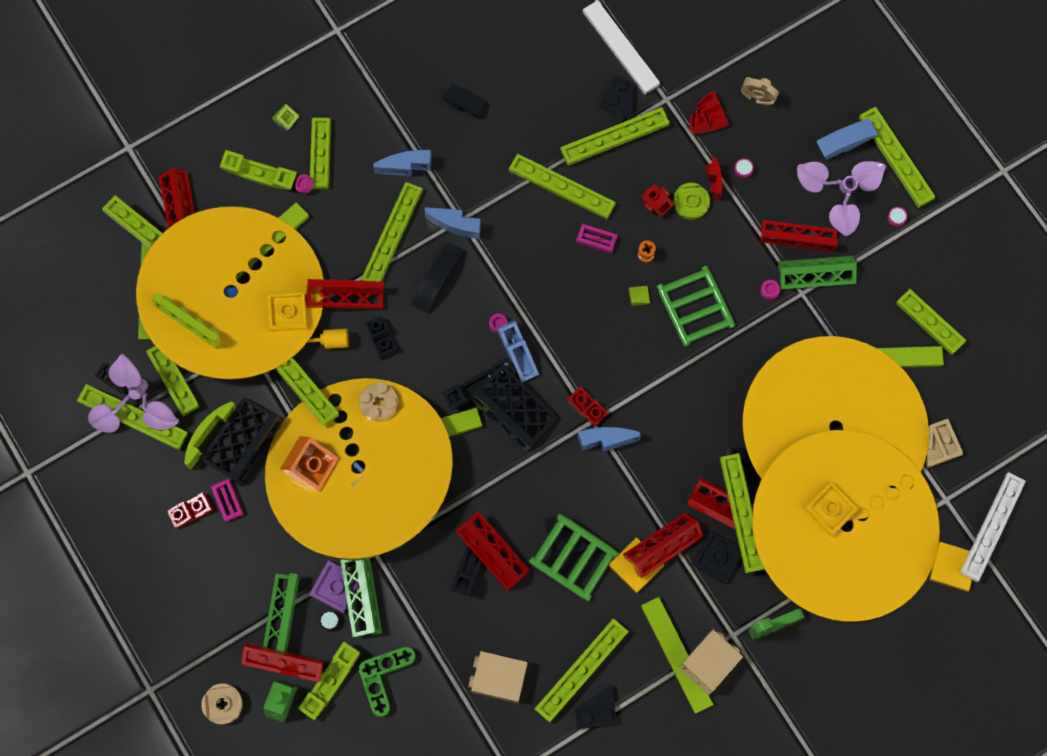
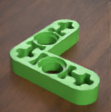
M800 608L773 620L766 618L753 624L749 629L752 640H755L804 619L805 616Z
M409 647L365 660L360 664L359 672L371 709L377 717H385L390 711V704L380 676L413 664L416 657L414 651ZM405 651L408 654H412L408 662L405 659L399 660L400 665H397L396 659L393 656L397 654L398 658L402 657ZM391 658L393 660L392 667L384 668L382 666L383 659ZM375 661H378V665L382 670L378 672L377 668L373 669L370 675L367 672L363 673L366 665L369 664L370 667L376 666ZM373 683L380 685V691L377 694L369 692V686ZM384 696V698H380L382 705H386L383 713L375 710L378 707L377 700L372 702V698Z

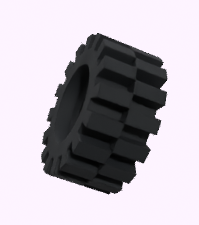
M104 362L95 376L109 387L125 394L128 390L127 386L119 387L111 381L109 377L111 365Z

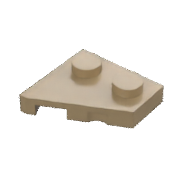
M948 419L929 426L927 468L963 455Z

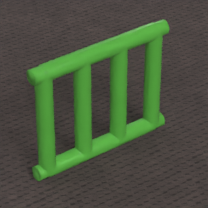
M704 266L701 268V271L669 284L657 285L659 294L684 347L689 346L690 342L727 327L734 328L736 326L708 266ZM701 278H706L709 285L708 288L671 302L667 292ZM710 294L714 295L717 304L679 319L676 308ZM721 310L724 321L692 334H686L683 325Z
M560 513L557 516L558 521L536 556L529 560V563L581 598L590 601L592 590L613 557L616 558L619 552ZM565 525L573 530L574 533L550 568L541 561ZM580 536H582L590 544L567 579L559 574L558 571ZM598 547L606 552V555L583 590L574 582Z

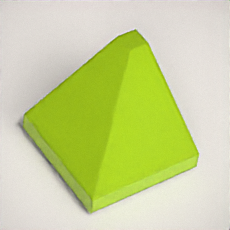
M285 104L271 119L289 130L299 118V115Z
M648 286L629 288L631 306L650 304Z

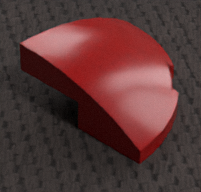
M715 91L704 96L696 104L698 108L695 115L691 113L690 129L692 134L707 133L729 126Z

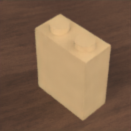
M713 629L678 668L709 695L743 656L737 647L730 645L725 640L723 634Z
M480 651V655L475 656L474 660L475 676L471 675L469 687L472 688L471 692L519 704L527 662Z

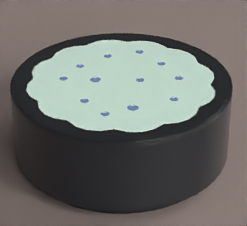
M328 610L322 613L319 622L324 630L333 631L338 628L340 618L336 612Z

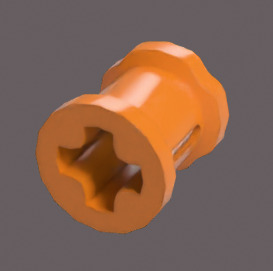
M648 240L641 242L638 258L642 262L647 263L654 259V252L656 250L654 243Z

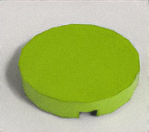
M686 183L681 185L674 193L673 206L679 216L691 220L698 219L706 214L710 206V196L708 191L701 187V185Z

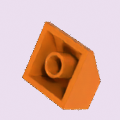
M299 436L280 470L293 479L320 491L339 458L310 437Z

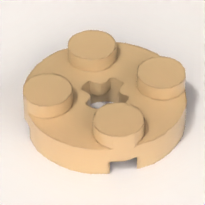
M746 77L741 88V92L746 98L751 100V97L757 99L756 103L762 105H772L779 94L771 86V81L765 78L758 80Z
M384 382L367 387L359 396V405L364 416L369 420H377V422L390 419L395 414L397 404L399 403L394 389ZM377 399H383L381 406L374 405Z
M222 683L212 686L202 698V711L211 722L218 725H226L239 718L243 708L241 694L236 688L228 684ZM220 699L228 702V705L223 710H221V707H217V703L221 701Z

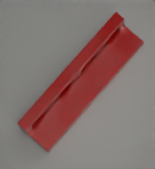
M172 168L159 176L169 229L178 221L195 214L192 194L186 170ZM169 178L170 182L167 187L166 179ZM171 194H172L173 200H172V203L170 204V197H171ZM174 212H176L175 221L173 220Z
M762 220L760 243L835 252L838 244V239H836L837 229ZM766 226H772L776 229V231L765 229ZM786 229H792L795 233L783 231H785ZM805 231H811V233H812L814 236H812V235H805V234H802V233H804ZM824 233L832 234V238L820 236Z
M308 279L306 285V307L382 310L384 281ZM311 294H319L323 299L319 302H311ZM332 294H337L342 299L338 303H333L329 297ZM351 295H357L361 300L358 303H351L347 298ZM370 295L378 296V304H371L366 299Z
M700 477L687 505L735 529L727 491ZM700 486L708 488L711 494L705 495L699 492ZM717 496L726 497L728 503L723 504L719 502Z
M479 511L456 530V533L506 590L515 585L530 571ZM475 518L480 522L482 529L477 528L472 522ZM487 535L493 537L494 543L488 541ZM500 550L506 552L507 558L501 556ZM513 565H517L522 571L519 575L514 571Z
M683 513L625 552L623 556L634 566L637 576L642 579L702 538L703 534L699 522L688 514ZM685 520L688 522V523L685 524V525L679 526V525H680L681 523H683ZM673 532L669 536H664L666 533ZM651 543H657L654 546L648 547V545H650ZM642 553L641 555H639V556L636 557V558H633V557H632V556H634L635 554Z
M248 643L244 645L242 665L315 682L320 681L325 671V667H323L324 661Z

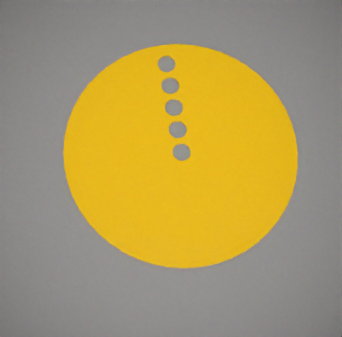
M245 207L207 209L178 221L167 229L151 246L141 265L137 279L136 301L142 325L153 344L168 359L180 367L202 376L218 379L253 377L273 370L295 356L311 338L323 308L306 307L307 329L269 332L266 294L305 292L306 303L307 280L323 279V274L319 261L307 241L299 232L281 219L271 214ZM277 231L283 232L286 235L285 241L275 243L272 240L273 233ZM263 245H271L274 248V253L269 257L261 255L260 248ZM252 258L260 259L262 267L259 270H251L248 267L249 260ZM239 272H247L250 275V280L246 284H240L236 280V275ZM229 285H233L238 289V294L233 298H229L224 294V289ZM157 293L162 297L164 295L169 297L174 305L186 309L191 317H197L204 323V326L215 329L219 333L220 344L215 349L157 309L153 304V297ZM311 294V302H319L323 299L319 294Z
M824 336L809 338L796 342L775 354L766 362L754 378L744 404L743 435L750 460L761 479L772 462L784 450L805 437L830 431L829 425L832 421L841 422L843 430L866 433L893 445L905 454L921 472L928 452L929 436L928 418L924 403L907 373L893 359L877 348L845 337ZM904 475L900 483L903 488L910 489L914 485V480L911 476ZM888 486L885 494L890 500H895L899 496V491L897 488H890ZM874 496L870 500V505L874 510L878 511L883 508L884 502L882 498ZM858 507L859 509L855 512L857 519L869 517L866 508Z
M363 378L329 385L320 391L327 399L333 394L341 396V403L334 408L337 411L342 410L347 413L346 421L336 423L332 420L323 427L303 402L298 404L289 413L276 432L267 455L265 484L268 500L273 513L282 527L303 546L317 553L335 558L359 559L377 556L396 549L411 540L428 525L438 512L447 494L452 475L453 463L450 439L441 418L432 406L420 395L400 384L380 379ZM380 382H384L392 387L399 400L395 414L383 422L367 419L359 405L360 394L367 387ZM377 399L374 405L381 406L383 399ZM344 427H350L353 430V436L348 440L341 439L339 435ZM299 436L310 437L339 458L320 491L293 479L280 470ZM349 444H357L359 446V453L356 456L350 457L346 455L345 450ZM358 460L365 463L364 471L359 474L354 473L351 469L352 464Z
M833 430L813 434L797 441L784 450L767 469L759 484L753 505V535L763 567L778 589L790 600L820 617L838 621H864L886 615L905 604L916 594L926 581L933 567L940 534L938 511L933 494L925 478L914 463L896 447L875 436L857 431ZM904 475H909L913 478L914 485L911 489H905L901 486L900 480ZM829 481H832L857 507H864L869 513V517L865 521H859L854 513L849 518L853 522V529L850 532H844L840 528L831 537L803 509ZM888 486H895L898 489L899 496L897 499L890 500L887 498L885 490ZM874 496L882 498L884 506L881 510L877 511L871 507L870 500Z

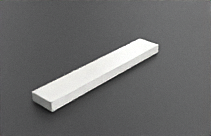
M597 0L584 8V15L642 92L647 94L660 86L659 80Z
M1009 472L1006 474L962 566L960 574L976 582L980 580L1023 489L1025 480Z

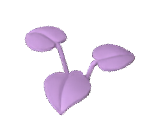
M873 161L861 162L852 169V176H847L844 180L839 179L838 181L826 182L829 176L827 167L820 162H809L797 166V176L801 185L807 191L813 193L820 192L823 184L840 185V190L846 196L843 205H836L831 209L829 221L842 235L849 236L855 231L860 220V212L857 206L847 205L850 193L857 186L861 190L868 192L877 189L882 182L886 166Z
M121 354L110 367L109 377L117 386H127L128 395L113 411L106 404H98L92 408L88 416V421L93 428L107 433L114 432L120 425V419L115 413L131 397L135 400L143 398V410L145 411L143 421L149 427L165 430L179 422L172 410L160 401L150 402L146 406L148 394L145 391L148 388V383L141 378L135 365L124 354Z

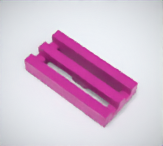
M582 224L576 243L612 254L618 235ZM584 230H585V231H588V232H591V233H594V234H598V235H601V236L610 238V239H612V241H609V240L600 238V237H598V236H593V235H590V234H587V233H583V232H584Z
M229 479L211 486L225 522L244 515ZM224 485L228 486L238 512L234 513ZM217 488L221 489L231 515L227 516Z

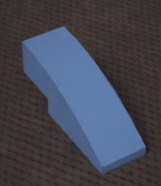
M869 118L837 130L817 140V143L824 157L828 160L843 151L846 153L878 136V133Z
M431 150L406 151L383 158L373 164L374 174L411 176L412 170L430 171Z
M425 207V217L440 228L456 235L480 239L481 221L479 218L463 217L462 210Z
M512 320L496 327L520 381L524 382L539 375L516 321Z
M601 427L580 431L577 437L582 451L601 445L603 452L639 441L641 435L640 432L630 429Z

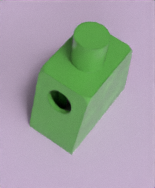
M281 680L274 681L263 708L265 716L285 723L298 687Z

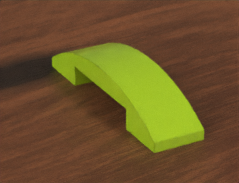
M225 150L220 164L221 169L231 174L278 189L291 190L297 175L295 171L282 167L277 169L245 159L243 155Z
M233 402L226 403L214 410L194 432L188 444L184 462L190 470L202 456L198 448L219 420L226 423L236 409V405Z
M343 642L320 681L308 693L298 709L313 720H316L347 677L360 652L346 642Z

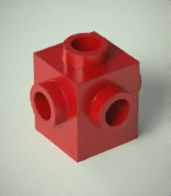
M656 184L646 189L641 196L645 200L643 205L650 212L654 210L660 217L674 205L668 197L670 195L663 186L659 188Z

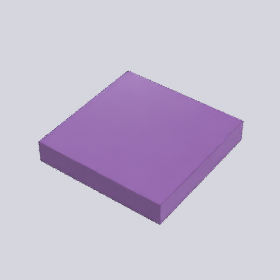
M328 560L309 596L345 613L348 604L342 568ZM354 579L351 584V591L356 593L359 588V582Z

